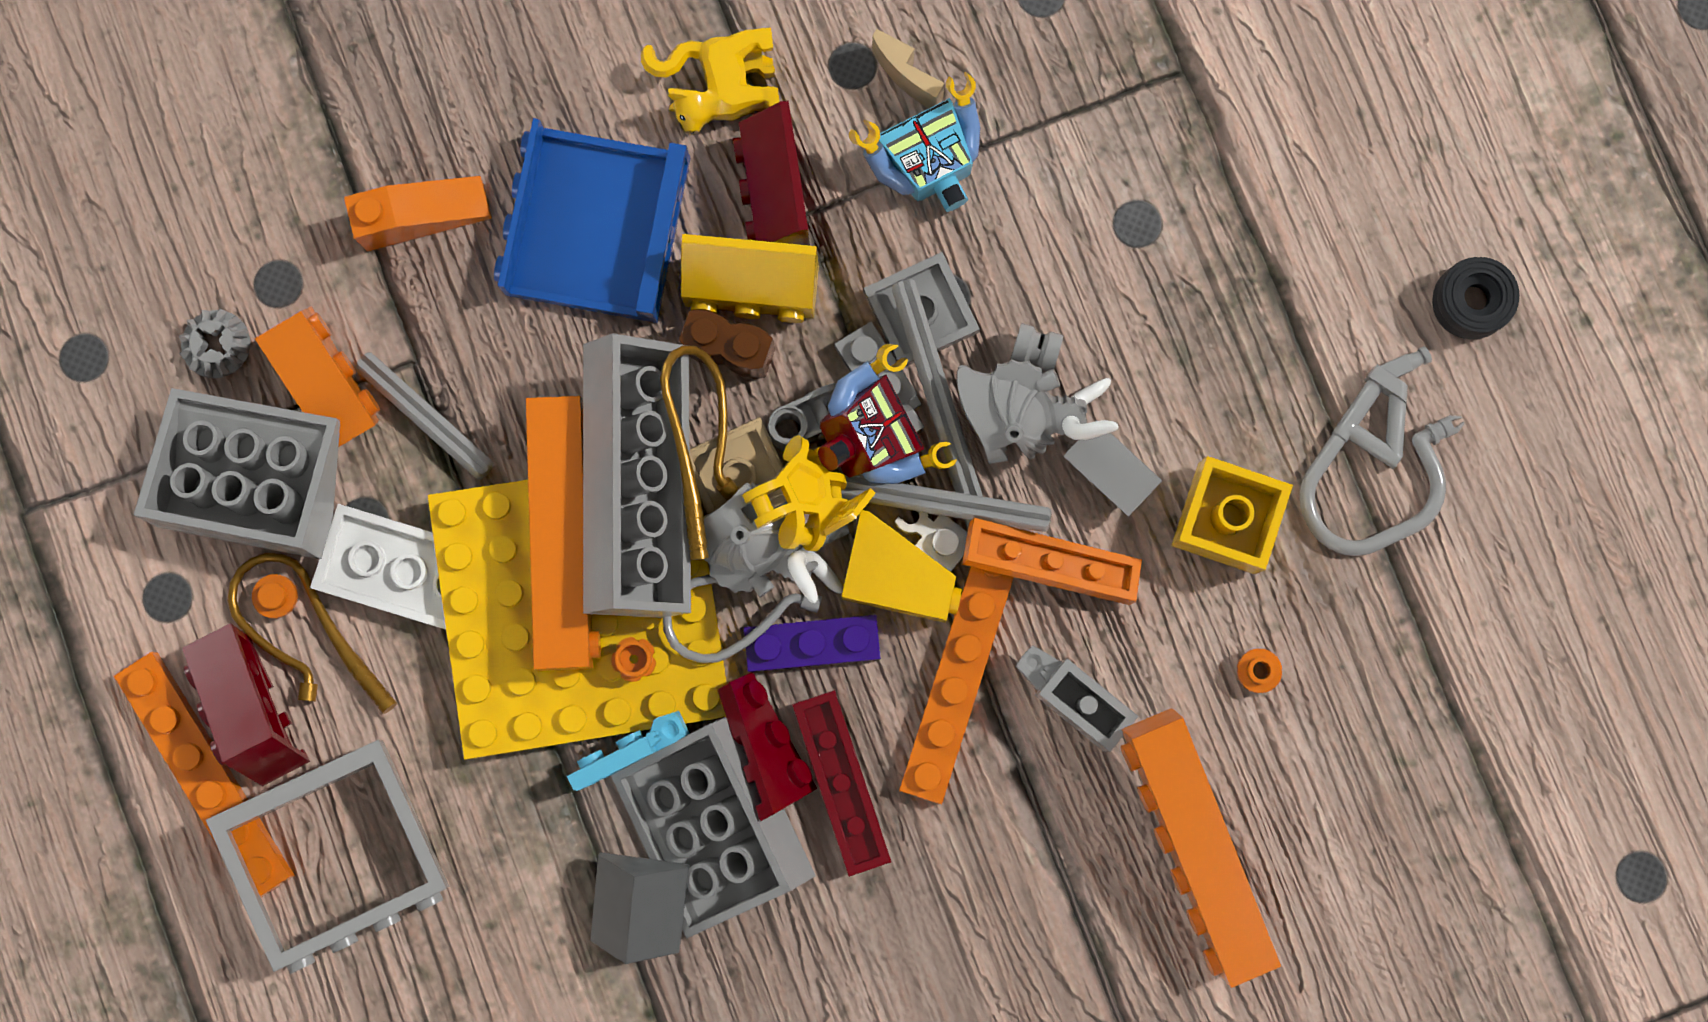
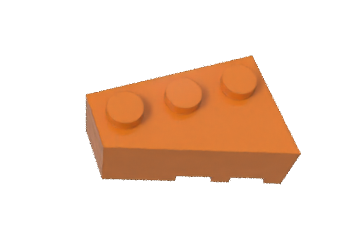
M311 306L254 339L302 412L340 420V447L374 427L379 421L376 413L380 411V408L366 388L364 390L360 389L353 377L356 374L353 365L343 351L339 352L330 338L331 332Z

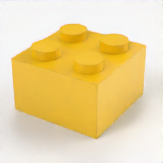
M1206 456L1197 465L1171 546L1252 574L1260 573L1267 568L1293 485Z

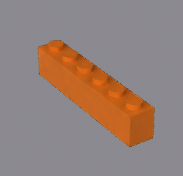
M581 396L526 398L534 669L537 671L593 669V658L601 657L600 632L592 631V615L583 614V400Z
M1170 708L1121 729L1127 742L1120 746L1129 769L1131 771L1138 770L1143 785L1137 787L1138 794L1148 813L1155 812L1160 826L1153 829L1163 853H1171L1176 867L1170 869V873L1180 895L1186 893L1188 895L1192 908L1186 910V913L1196 935H1204L1208 949L1203 950L1202 953L1212 975L1215 977L1220 974L1230 988H1233L1281 967L1184 718L1174 709Z

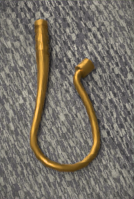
M680 346L671 351L663 363L660 384L679 459L688 543L690 546L689 550H691L690 558L691 560L709 558L701 499L684 433L671 396L669 383L671 368L677 358L683 355H694L701 359L711 371L716 384L718 437L713 466L714 476L718 483L716 489L728 501L739 490V487L730 477L725 478L723 474L728 411L726 389L722 374L708 353L697 346Z
M266 552L250 558L237 568L229 583L227 599L231 617L256 645L282 663L303 674L304 683L300 682L298 700L316 702L318 684H314L310 668L305 663L276 648L259 635L241 615L237 603L238 585L244 574L255 565L267 561L283 563L291 567L300 577L314 611L350 674L352 673L354 679L358 681V684L366 691L382 714H386L397 705L395 699L385 690L386 688L377 680L378 678L369 670V667L365 665V662L354 652L339 632L324 608L316 590L310 588L312 581L308 573L297 560L284 554Z

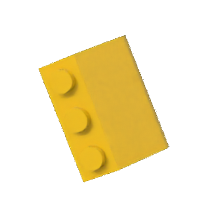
M682 234L681 298L685 307H691V310H706L716 314L717 310L735 311L734 315L736 317L744 319H759L761 314L778 315L779 321L787 323H803L804 318H814L819 272L817 246Z

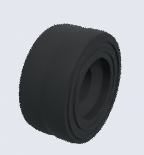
M1487 257L1467 258L1452 266L1437 281L1432 297L1433 311L1438 322L1449 333L1463 339H1482L1494 334L1512 320L1519 305V287L1512 272L1499 261ZM1476 287L1485 293L1487 302L1483 309L1476 310L1467 305L1464 297L1467 288Z

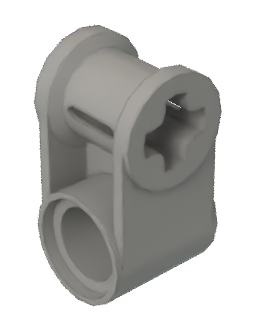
M836 383L820 387L803 398L779 407L772 413L768 423V434L774 447L784 451L788 442L792 439L783 438L776 432L778 423L786 419L793 420L800 426L798 435L807 439L809 444L826 439L820 429V421L828 414L825 405L829 411L828 404Z

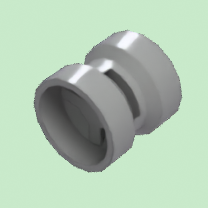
M1021 323L1010 360L1013 359L1018 362L1029 360L1035 367H1040L1042 373L1055 368L1064 335L1055 332L1039 333L1034 326Z

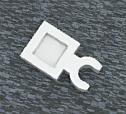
M917 511L919 520L914 524H907L899 517L895 520L897 528L903 533L920 536L921 539L915 546L950 572L964 556L967 532L949 517L939 515L933 522L928 518V513Z

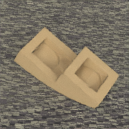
M876 29L872 36V52L889 77L909 96L927 108L939 104L943 99L945 83L913 67L915 48Z

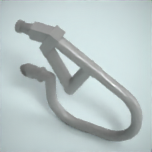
M1425 346L1417 349V352L1405 354L1381 366L1377 364L1371 369L1364 379L1366 384L1304 475L1299 497L1302 515L1314 537L1332 551L1350 556L1374 553L1423 530L1436 518L1442 508L1446 494V480L1442 466L1430 443L1436 445L1441 439L1459 433L1464 422L1454 428L1451 421L1459 420L1462 418L1461 416L1449 415L1434 424L1429 423L1425 425L1424 430L1417 432L1412 437V444L1426 469L1430 481V494L1427 503L1414 517L1367 539L1347 540L1333 534L1325 526L1315 504V491L1319 480L1348 440L1392 469L1400 462L1403 457L1408 386L1399 377L1410 373L1422 364L1426 365L1432 362L1431 354ZM1381 392L1389 397L1386 443L1359 425Z

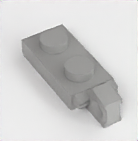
M869 322L835 343L834 347L851 372L866 361L873 363L876 360L878 349L885 345V342L873 323ZM891 352L887 355V362L890 366L897 362ZM884 370L878 374L879 377L887 375L918 435L924 431V425L914 411L921 406L917 392L903 370L898 372Z

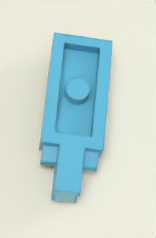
M679 711L655 718L650 732L645 737L638 730L616 741L619 750L607 756H604L602 750H599L578 760L577 763L580 770L568 775L567 778L573 790L579 791L677 742L679 739L689 735L690 732Z

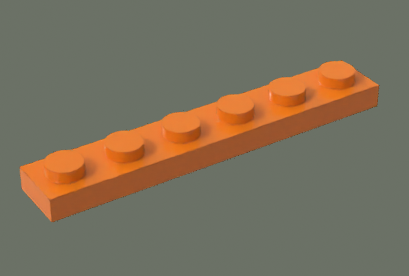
M970 566L961 594L958 612L954 616L899 791L942 805L1014 577Z
M150 652L114 675V678L213 838L206 819L247 801L248 798L227 765L222 766L214 757L210 747V742L212 741L159 653ZM260 818L231 831L261 898L295 876Z

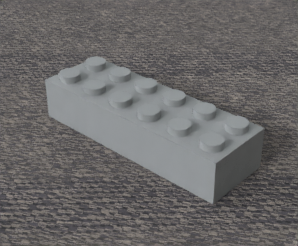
M614 333L583 344V614L663 618L691 613V560L684 511L683 485L675 440L660 384L663 363L669 353L680 346L687 345ZM683 355L677 358L672 366L669 383L671 396L690 455L689 355Z

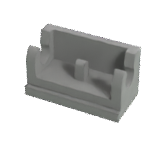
M1111 433L1089 440H1078L1063 456L1128 517L1162 482L1152 470Z

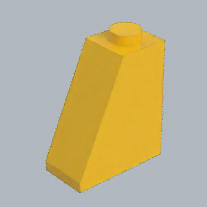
M862 510L858 520L842 592V600L944 623L947 621L948 613L957 615L962 589L954 587L956 576L871 512Z

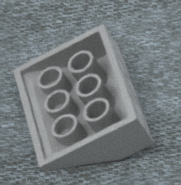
M171 388L134 516L158 528L322 559L333 519L340 420Z
M726 717L706 725L679 739L677 742L611 775L649 859L689 864L682 929L686 939L779 897L816 876L784 809L760 822L755 806L761 804L762 801L756 783L747 782L743 767L749 764L744 746L733 739Z

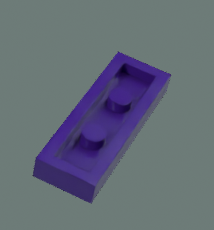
M868 615L771 625L765 633L746 647L748 672L881 660L877 616ZM757 626L744 627L745 636Z

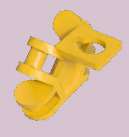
M799 435L794 436L785 447L783 459L788 463L773 480L749 490L742 496L745 503H751L756 512L757 518L754 519L757 529L785 517L778 533L779 544L782 548L795 549L802 545L807 551H818L823 546L826 536L852 522L876 493L870 488L849 501L843 499L841 491L847 487L846 476L842 473L829 472V469H826L818 458L819 448L815 450L810 449L809 441ZM781 489L787 504L774 509L768 494ZM804 514H810L805 524Z

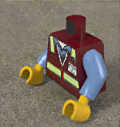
M885 344L881 346L873 363L866 361L837 381L828 404L829 413L820 421V429L827 443L819 448L818 458L826 469L835 470L841 467L844 475L849 478L862 474L868 482L898 484L925 474L926 468L933 466L937 469L950 468L956 463L957 459L944 464L937 459L938 449L951 445L949 442L936 443L930 447L928 454L919 455L918 452L925 449L887 375L885 374L880 377L878 375L884 370L898 372L905 368L908 362L907 358L903 357L891 366L887 362L888 353L896 349L898 345Z

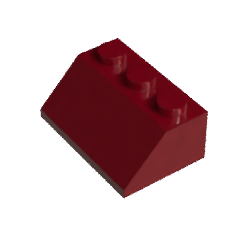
M789 100L780 101L740 121L741 137L733 138L736 164L745 163L747 179L739 180L743 206L751 205L753 220L745 221L747 239L810 246Z

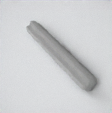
M368 352L357 361L355 370L469 473L479 480L490 473L494 467V462L375 355Z

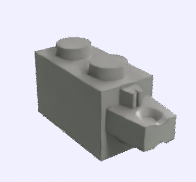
M1032 645L1015 666L1037 690L1035 696L1104 752H1111L1124 736L1121 729L1132 725L1139 717L1069 659L1059 661Z

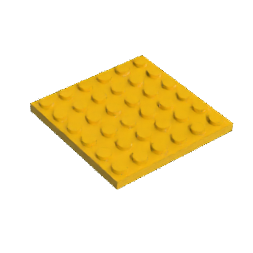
M528 480L428 495L464 760L633 733L638 730H651L655 718L676 711L681 713L685 724L726 717L717 691L727 684L724 661L699 663L681 656L670 646L663 631L662 618L591 614L592 631H599L601 640V657L593 658V669L535 670L533 661ZM702 559L691 560V579L710 574L707 561ZM712 584L691 589V613L671 616L672 629L678 641L688 650L700 654L718 653L722 651ZM628 637H634L636 640L645 639L651 643L655 650L653 658L656 660L654 671L649 676H642L636 682L624 680L621 677V673L613 669L611 663L612 654L617 651L618 643ZM632 655L630 662L633 664L637 663L638 656Z

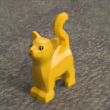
M771 28L744 30L727 37L710 38L704 42L693 40L677 44L665 61L657 59L652 45L644 46L641 51V63L645 71L655 77L667 78L679 72L688 58L699 59L704 72L707 91L700 92L678 88L668 89V97L674 101L669 105V110L675 112L677 122L681 123L685 133L689 135L698 134L701 128L712 120L734 121L754 111H762L779 102L778 88L747 85L746 74L750 72H759L766 79L772 78L775 75L773 59L762 55V52L773 50Z

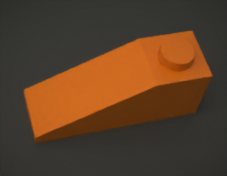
M481 176L387 185L344 197L353 237L367 252L492 218Z

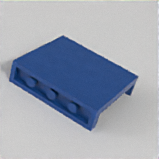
M533 118L530 132L525 131L521 140L520 153L521 157L525 158L522 172H516L513 178L512 198L516 200L513 214L506 215L503 225V239L507 240L504 256L499 255L495 263L494 280L498 282L497 286L505 296L658 323L691 159L687 145L669 142L668 150L548 129L543 127L540 119Z

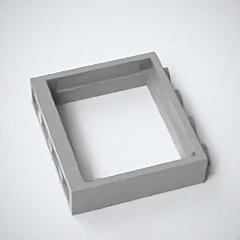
M376 740L206 819L273 972L286 966L289 973L292 974L316 962L312 953L327 946H330L332 953L344 949L359 941L356 932L370 925L373 926L375 932L381 931L401 921L398 912L415 904L418 912L442 901L443 898L440 892L450 887L383 740ZM375 765L428 882L284 951L231 831Z

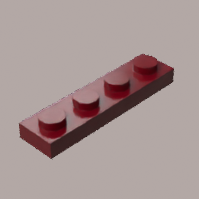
M835 690L792 704L848 876L850 877L891 863L892 861Z

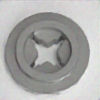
M222 309L202 310L200 315L194 319L187 320V327L184 333L179 335L181 341V352L179 354L185 360L189 369L207 378H222L234 373L244 364L250 351V335L247 327L236 315ZM221 333L222 336L219 338V342L223 345L222 348L226 353L223 354L213 349L205 352L208 343L204 340L203 334H211L216 337Z

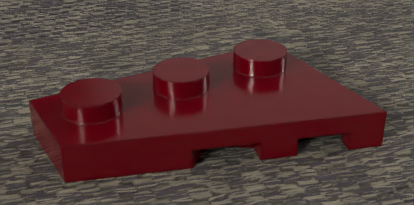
M751 672L719 688L717 691L733 739L744 746L749 764L743 767L747 782L756 783L762 801L761 804L755 806L760 822L815 791L817 787L812 780L808 765L801 760L790 740L787 727L777 717L768 700L766 689L757 681L754 673Z

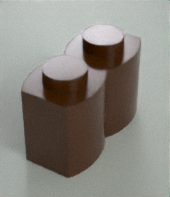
M691 310L688 312L679 338L681 345L697 346L708 353L717 365L725 364L734 373L752 379L766 377L775 352L773 338L766 331L750 324L738 323L731 325L722 316L706 310ZM689 355L692 359L704 364L701 359L694 355Z

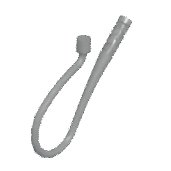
M847 525L827 535L823 545L825 546L835 539L837 540L849 534ZM710 574L691 579V589L717 583L718 581L710 576ZM796 593L784 597L755 629L741 640L718 653L700 654L688 650L678 641L672 629L671 616L662 618L663 631L670 646L684 658L699 663H716L733 656L753 643L759 636L765 633L792 603H800V608L817 613L822 596L818 595L816 603L809 602L803 594Z

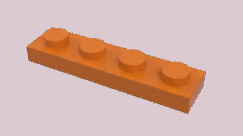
M973 518L968 526L962 565L1131 605L1137 600L1142 559Z

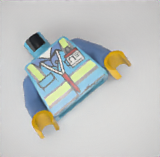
M964 72L967 84L961 91H955L954 81L950 76L946 80L948 92L957 99L954 105L951 99L948 98L880 133L876 124L863 120L869 130L868 137L863 141L860 140V136L856 131L851 129L849 132L850 141L865 148L863 155L880 183L902 195L911 194L917 201H922L936 193L946 212L961 207L969 200L959 181L971 174L972 162L979 156L981 127L975 100L970 98L975 92L976 83L967 72Z

